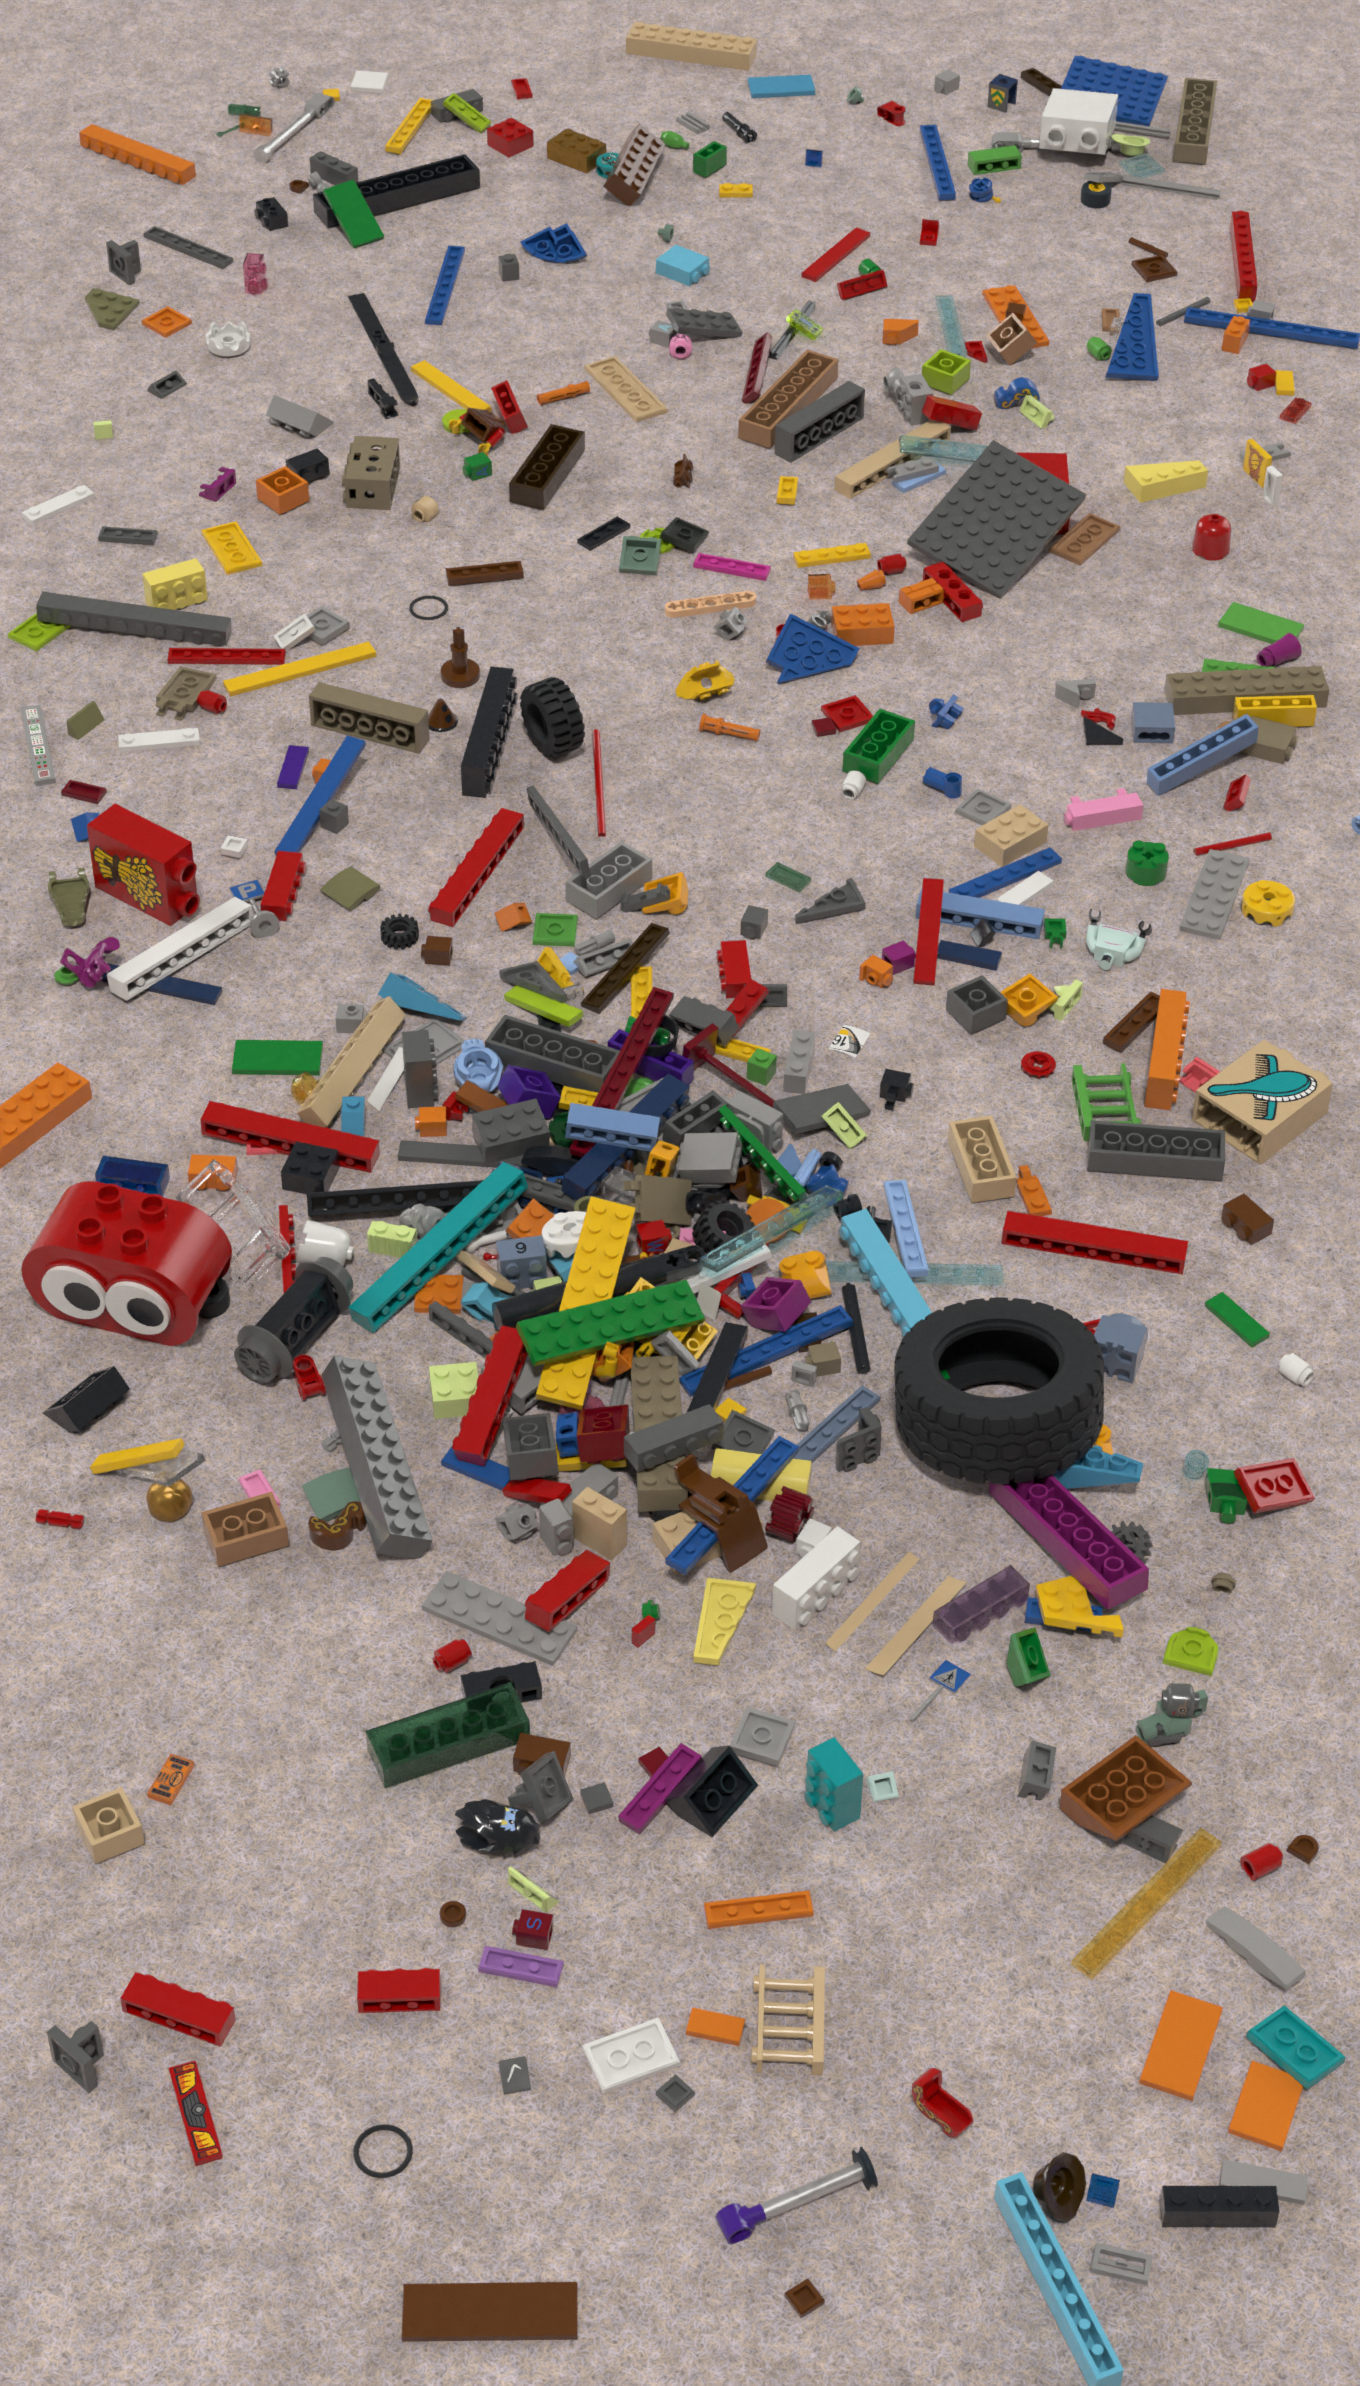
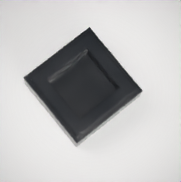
M982 918L970 934L978 947H984L996 932L989 921Z

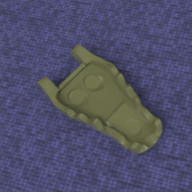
M84 867L78 868L79 878L56 880L57 875L55 871L49 872L48 892L60 914L61 923L66 927H75L85 921V906L90 887Z

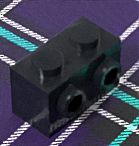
M275 197L256 201L254 213L256 218L261 220L263 227H266L269 231L288 227V214Z
M318 448L285 460L286 467L307 482L330 474L329 459Z

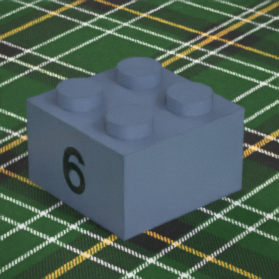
M542 1235L496 1241L497 1272L513 1283L515 1288H533L534 1280L547 1278L546 1252Z

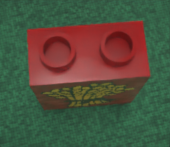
M116 803L87 824L95 888L169 926L175 924L183 916L191 917L195 914L200 905V897L197 894L195 878L197 866L193 860L191 841Z

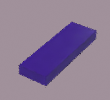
M289 745L277 781V788L298 789L309 754V747Z

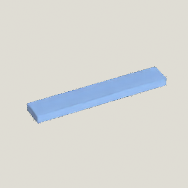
M906 1180L884 1181V1191L902 1265L909 1277L928 1276L929 1269Z

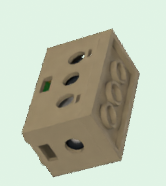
M354 437L353 443H350V454L347 455V464H345L344 468L345 475H342V486H345L343 502H346V508L391 510L400 471L399 438Z

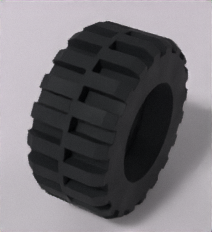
M549 677L525 687L520 696L521 716L524 720V726L528 731L527 733L531 737L534 746L537 747V750L546 757L555 758L578 749L584 741L585 725L582 720L583 715L579 709L580 706L576 702L575 695L570 691L569 686L565 685V682L559 678Z

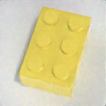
M196 558L142 573L147 606L175 610L208 600L205 570Z

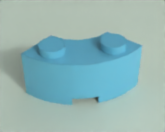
M488 1282L473 1284L460 1303L480 1322L484 1319L495 1324L492 1303L514 1296L504 1294Z

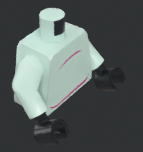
M1092 909L1089 910L1091 924L1088 925L1086 943L1090 952L1094 954V960L1100 961V968L1109 970L1112 965L1123 967L1126 962H1130L1141 955L1146 942L1145 937L1152 933L1151 924H1149L1148 929L1143 930L1144 921H1141L1138 925L1140 931L1138 936L1136 932L1104 924L1097 926V922L1101 920V910H1099L1098 917H1092Z

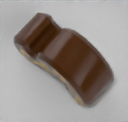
M358 1501L348 1502L332 1525L314 1516H310L308 1521L311 1541L316 1546L331 1551L341 1550L350 1545L353 1540V1529H358L361 1532L367 1526L362 1504Z

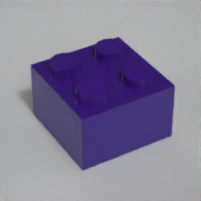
M508 1065L497 1085L508 1105L537 1099L544 1118L551 1117L561 1098L545 1072Z

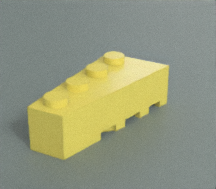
M1200 460L1125 466L1124 484L1137 500L1142 503L1205 488L1208 470Z

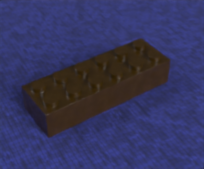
M550 424L510 481L509 502L544 510L585 451V431Z

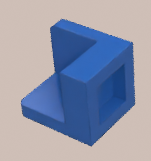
M85 812L71 819L77 842L88 839L87 824L98 817L99 813Z

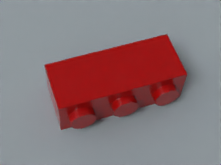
M506 380L491 387L511 434L528 428L508 381Z
M927 395L921 411L930 420L977 430L983 414L973 405L932 395Z
M746 940L721 941L720 950L716 952L717 963H721L718 965L719 977H723V979H720L721 992L725 991L726 999L736 998L744 988V984H747L751 979Z
M398 1968L387 1971L375 1969L358 1971V2013L441 2011L440 1969L422 1968L419 1970H405Z

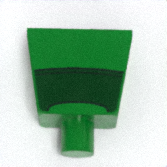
M1207 1468L1205 1489L1210 1512L1221 1513V1521L1224 1523H1233L1236 1520V1515H1245L1248 1502L1234 1474L1235 1470Z

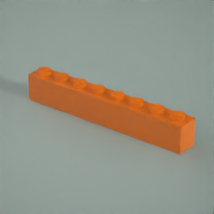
M94 124L79 132L80 145L84 148L130 164L135 168L143 169L148 173H153L181 185L196 177L195 163Z

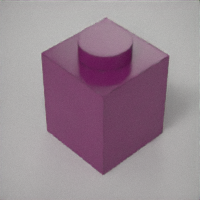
M904 940L882 949V960L893 965V975L914 967L916 953Z

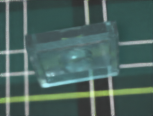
M1147 153L1119 161V166L1133 177L1148 178L1165 172V169Z

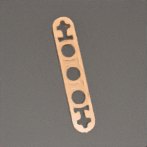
M751 591L670 601L665 604V614L668 617L677 618L721 612L726 609L731 610L734 607L738 609L750 608L756 604V594Z

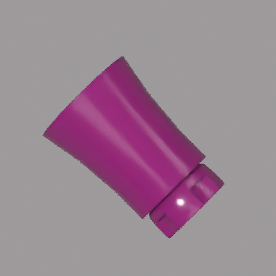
M1286 633L1279 640L1258 652L1256 655L1257 662L1260 666L1275 667L1283 662L1299 658L1302 653L1301 645L1292 633Z

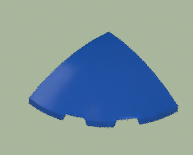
M567 223L554 230L548 227L520 241L528 253L547 262H571L587 256L573 230L571 231Z

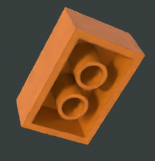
M889 603L832 606L831 626L834 636L854 646L894 644L895 626Z

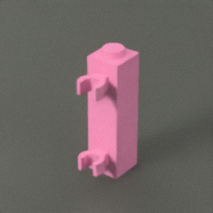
M1125 788L1116 789L1118 796L1084 802L1080 801L1079 796L1070 797L1072 804H1067V813L1064 814V821L1066 825H1070L1072 831L1141 820L1144 805L1137 793L1127 794Z

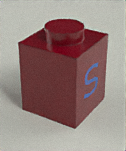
M522 1909L520 1918L514 1920L512 1935L516 1936V1945L548 1951L554 1929L553 1914Z

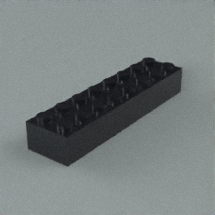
M490 667L461 763L462 796L486 798L487 792L492 791L493 781L491 779L496 777L495 766H499L500 754L503 753L504 744L502 741L507 739V729H510L511 724L510 717L514 715L513 704L516 705L518 700V693H515L517 677H514V669Z

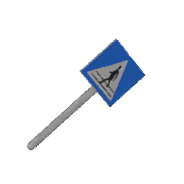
M945 1660L929 1677V1680L939 1685L938 1688L910 1717V1720L915 1721L943 1688L955 1694L971 1674Z

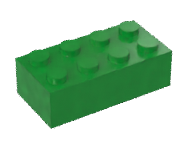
M879 709L843 752L842 771L846 773L859 771L865 776L866 780L878 784L914 740L915 720Z

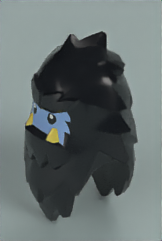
M481 1799L480 1801L467 1802L464 1808L455 1812V1816L463 1820L461 1822L463 1826L455 1830L456 1834L462 1838L460 1842L470 1849L479 1852H489L490 1854L502 1852L505 1855L509 1852L515 1854L521 1850L527 1851L533 1844H539L541 1825L536 1823L534 1817L526 1810L488 1799Z

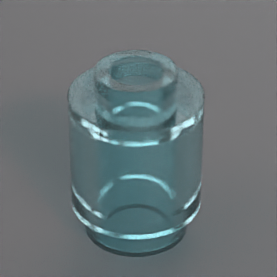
M1201 1450L1190 1451L1183 1463L1184 1474L1191 1479L1202 1478L1206 1474L1209 1465L1207 1454Z

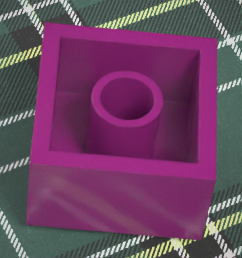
M766 1277L740 1307L750 1326L758 1329L785 1332L804 1313L811 1300L801 1280Z

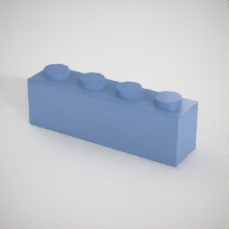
M571 1103L565 1138L651 1152L656 1145L660 1117Z

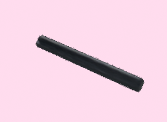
M846 1283L845 1286H842L845 1310L853 1320V1326L849 1327L856 1370L858 1373L866 1374L871 1368L856 1287L851 1283Z

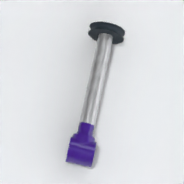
M860 2147L857 2153L855 2150H852L854 2164L748 2208L746 2205L741 2206L738 2203L723 2207L718 2211L715 2218L728 2244L733 2245L748 2239L753 2230H755V2224L859 2180H862L867 2190H870V2185L872 2184L877 2187L876 2173L868 2154L862 2147Z

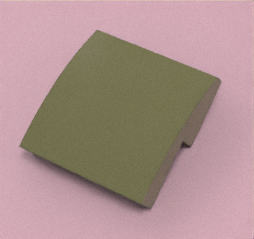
M350 866L331 878L320 891L351 912L363 899L366 901L371 899L381 886Z

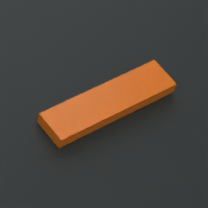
M809 1890L704 1903L708 1929L814 1916Z

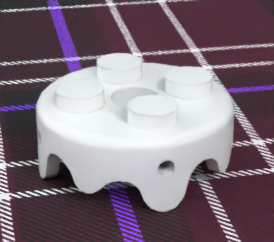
M212 322L209 332L206 334L207 348L213 354L225 357L244 353L251 344L250 333H248L246 324L240 322L238 326H235L231 322H227L224 327L219 328L218 324Z
M586 1212L557 1213L544 1225L542 1238L549 1257L555 1255V1250L560 1252L565 1258L570 1257L576 1251Z

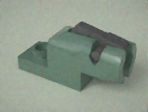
M1205 1690L1194 1692L1199 1693V1708H1194V1712L1190 1717L1168 1716L1166 1710H1162V1700L1157 1701L1155 1714L1136 1721L1138 1724L1136 1726L1138 1737L1149 1746L1180 1742L1181 1737L1189 1734L1191 1731V1717H1197L1206 1711L1208 1696Z

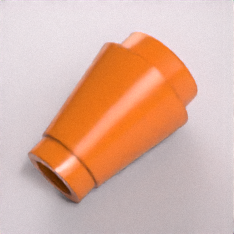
M874 570L857 580V586L860 591L882 588V585L886 584L885 575L882 570Z

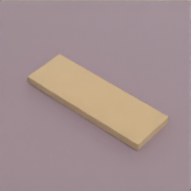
M616 356L584 365V370L636 423L668 413V408Z

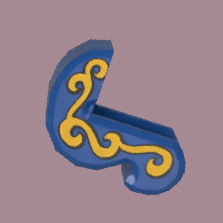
M1025 377L1014 379L1009 384L1007 390L1002 386L994 393L999 409L1009 408L1026 395H1031L1037 401H1040L1035 383Z

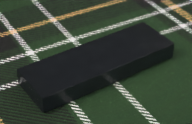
M617 516L578 538L577 543L591 551L630 529L631 524Z

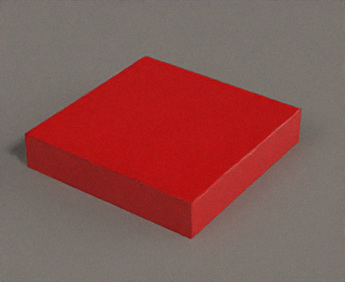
M856 695L821 705V711L827 718L831 717L839 733L866 725L873 717L872 713Z

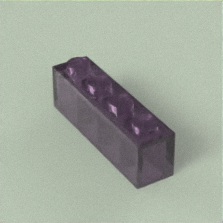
M1010 1565L935 1610L932 1625L951 1645L958 1640L962 1642L970 1636L971 1632L987 1627L994 1618L1004 1617L1009 1609L1016 1605L1022 1606L1028 1600L1030 1583Z

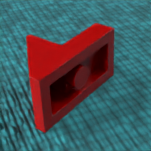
M922 219L920 245L937 246L940 228L938 220Z

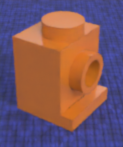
M872 955L860 965L859 980H867L871 985H876L880 988L889 986L893 981V965Z

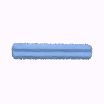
M812 1149L808 1153L794 1177L801 1186H805L822 1156L817 1149Z

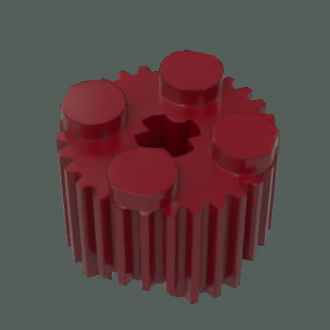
M783 1486L781 1489L782 1494H776L770 1506L772 1520L771 1523L766 1522L765 1531L794 1542L802 1531L806 1520L812 1518L815 1507L812 1506L813 1499L811 1496Z

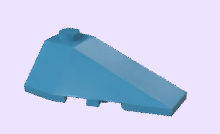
M390 972L377 994L383 999L390 996L399 1007L461 1021L467 1018L450 1005L438 1002L439 998L427 991L422 992L425 990L424 987L403 974Z
M1094 1445L1079 1461L1076 1460L1075 1464L1062 1471L1057 1470L1053 1476L1066 1489L1140 1482L1143 1463L1118 1453L1108 1454L1102 1451V1447Z

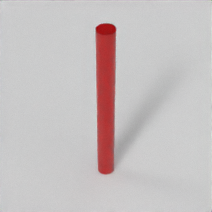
M1268 832L1194 848L1193 852L1196 856L1208 854L1210 849L1222 851L1272 840V835Z

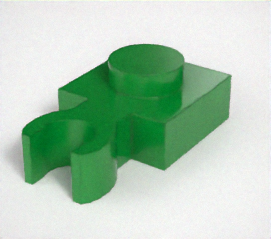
M1044 918L1045 939H1050V948H1053V943L1060 944V949L1063 948V942L1067 934L1064 918Z

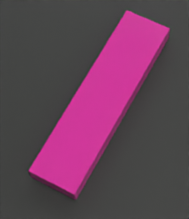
M698 553L693 563V568L763 581L767 580L771 571V566L703 553Z

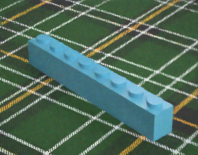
M867 1209L842 1217L841 1227L839 1228L841 1238L849 1244L852 1256L857 1257L862 1272L867 1273L872 1288L879 1292L882 1304L889 1308L894 1323L899 1324L904 1337L918 1321L924 1320L932 1311Z
M1023 2172L996 2181L994 2199L1088 2386H1121L1124 2369Z

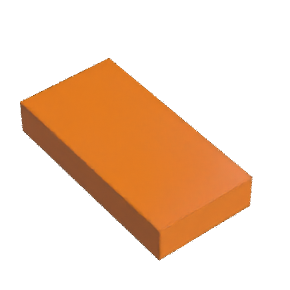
M692 2007L686 2035L740 2046L746 2019Z

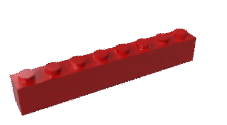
M1241 210L1237 212L1232 211L1230 235L1238 299L1251 298V301L1254 302L1256 300L1258 284L1249 212Z
M501 808L493 816L491 823L488 827L484 828L481 837L476 839L473 848L466 853L465 859L457 865L454 874L449 876L444 888L439 890L436 899L431 901L428 908L431 921L450 927L455 926L523 831L524 814Z
M209 1101L200 1119L202 1135L244 1145L248 1144L257 1148H269L287 1155L290 1154L296 1141L336 1149L339 1152L340 1167L368 1173L372 1172L380 1155L379 1140L224 1103Z
M1007 1211L1001 1244L1183 1275L1189 1241Z

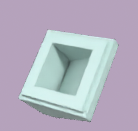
M893 1771L865 1778L873 1802L899 1797Z

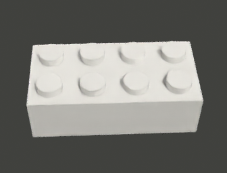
M837 1526L773 1584L772 1615L794 1630L801 1624L803 1626L806 1625L816 1610L821 1611L832 1595H839L844 1584L849 1580L854 1581L860 1571L859 1559L861 1556L860 1541Z

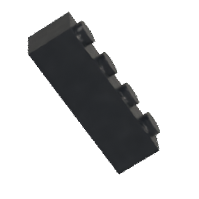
M1162 2186L1159 2200L1162 2227L1276 2228L1280 2212L1277 2186Z

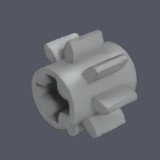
M281 66L280 68H273L272 72L269 73V76L272 78L269 81L272 85L275 84L276 87H283L290 81L287 78L289 73Z

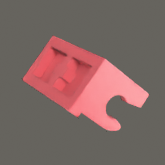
M1195 1057L1182 1070L1186 1075L1179 1082L1196 1093L1198 1088L1220 1073V1071L1200 1058Z

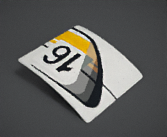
M843 1025L829 1049L856 1057L871 1033L856 1027Z

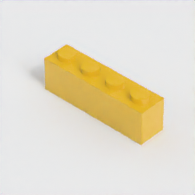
M1314 695L1235 697L1233 720L1247 714L1249 717L1254 716L1293 727L1314 726L1317 705Z

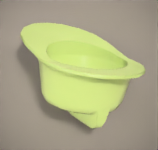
M1123 134L1111 135L1113 140L1120 143L1121 152L1125 156H1142L1145 145L1150 144V140L1146 137Z

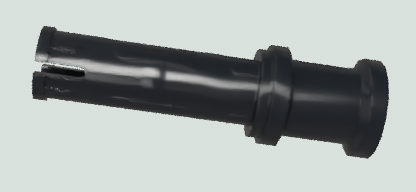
M729 112L723 114L722 120L733 128L737 136L742 137L744 142L750 143L756 140L757 133L750 129L749 125L742 124Z

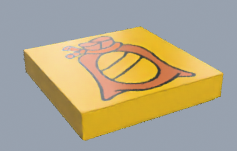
M1249 439L1246 443L1243 470L1264 488L1266 469L1272 465V457L1254 439Z

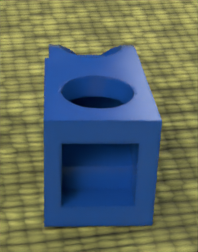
M578 1412L557 1415L556 1442L560 1457L579 1455L577 1442Z

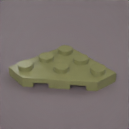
M93 288L85 296V302L89 306L98 326L110 330H115L140 304L139 299L103 291L98 288Z

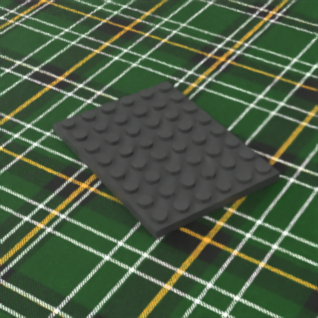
M993 440L908 538L907 544L938 563L944 562L954 573L1001 599L1086 499V494Z

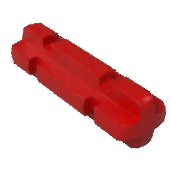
M39 1509L36 1513V1522L39 1524H46L48 1522L49 1525L66 1528L71 1526L73 1529H81L84 1525V1516L78 1514L72 1516L71 1513L58 1511L49 1513V1510Z

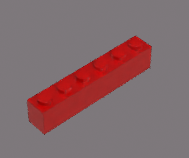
M502 1325L499 1333L494 1335L493 1348L491 1353L487 1354L485 1358L484 1371L478 1376L477 1389L475 1394L471 1395L469 1399L468 1412L466 1416L462 1417L460 1423L461 1430L452 1443V1450H454L457 1460L485 1466L502 1418L505 1415L528 1355L517 1329Z

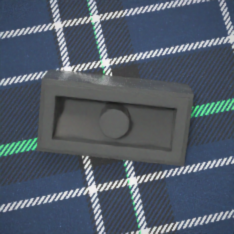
M176 370L152 383L147 391L162 399L187 385V382Z

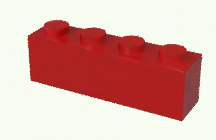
M277 852L260 907L261 911L274 913L279 921H287L288 915L293 913V901H297L298 896L297 887L300 888L302 885L301 874L306 872V862H303L302 853Z
M587 1549L579 1556H575L570 1564L564 1569H560L551 1580L546 1581L538 1591L527 1597L525 1601V1619L550 1632L609 1580L610 1562Z
M135 1972L120 1997L123 2012L219 2047L223 2045L236 2021L234 2007L229 2003L207 1998L200 1992L182 1989L175 1983H165L150 1974L143 1975Z

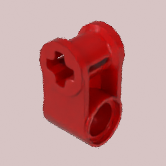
M894 101L878 106V117L884 118V120L894 126L905 125L904 113L906 108Z
M309 1355L297 1356L293 1361V1372L301 1400L305 1401L307 1397L318 1394L321 1396L325 1395L324 1382L313 1358Z

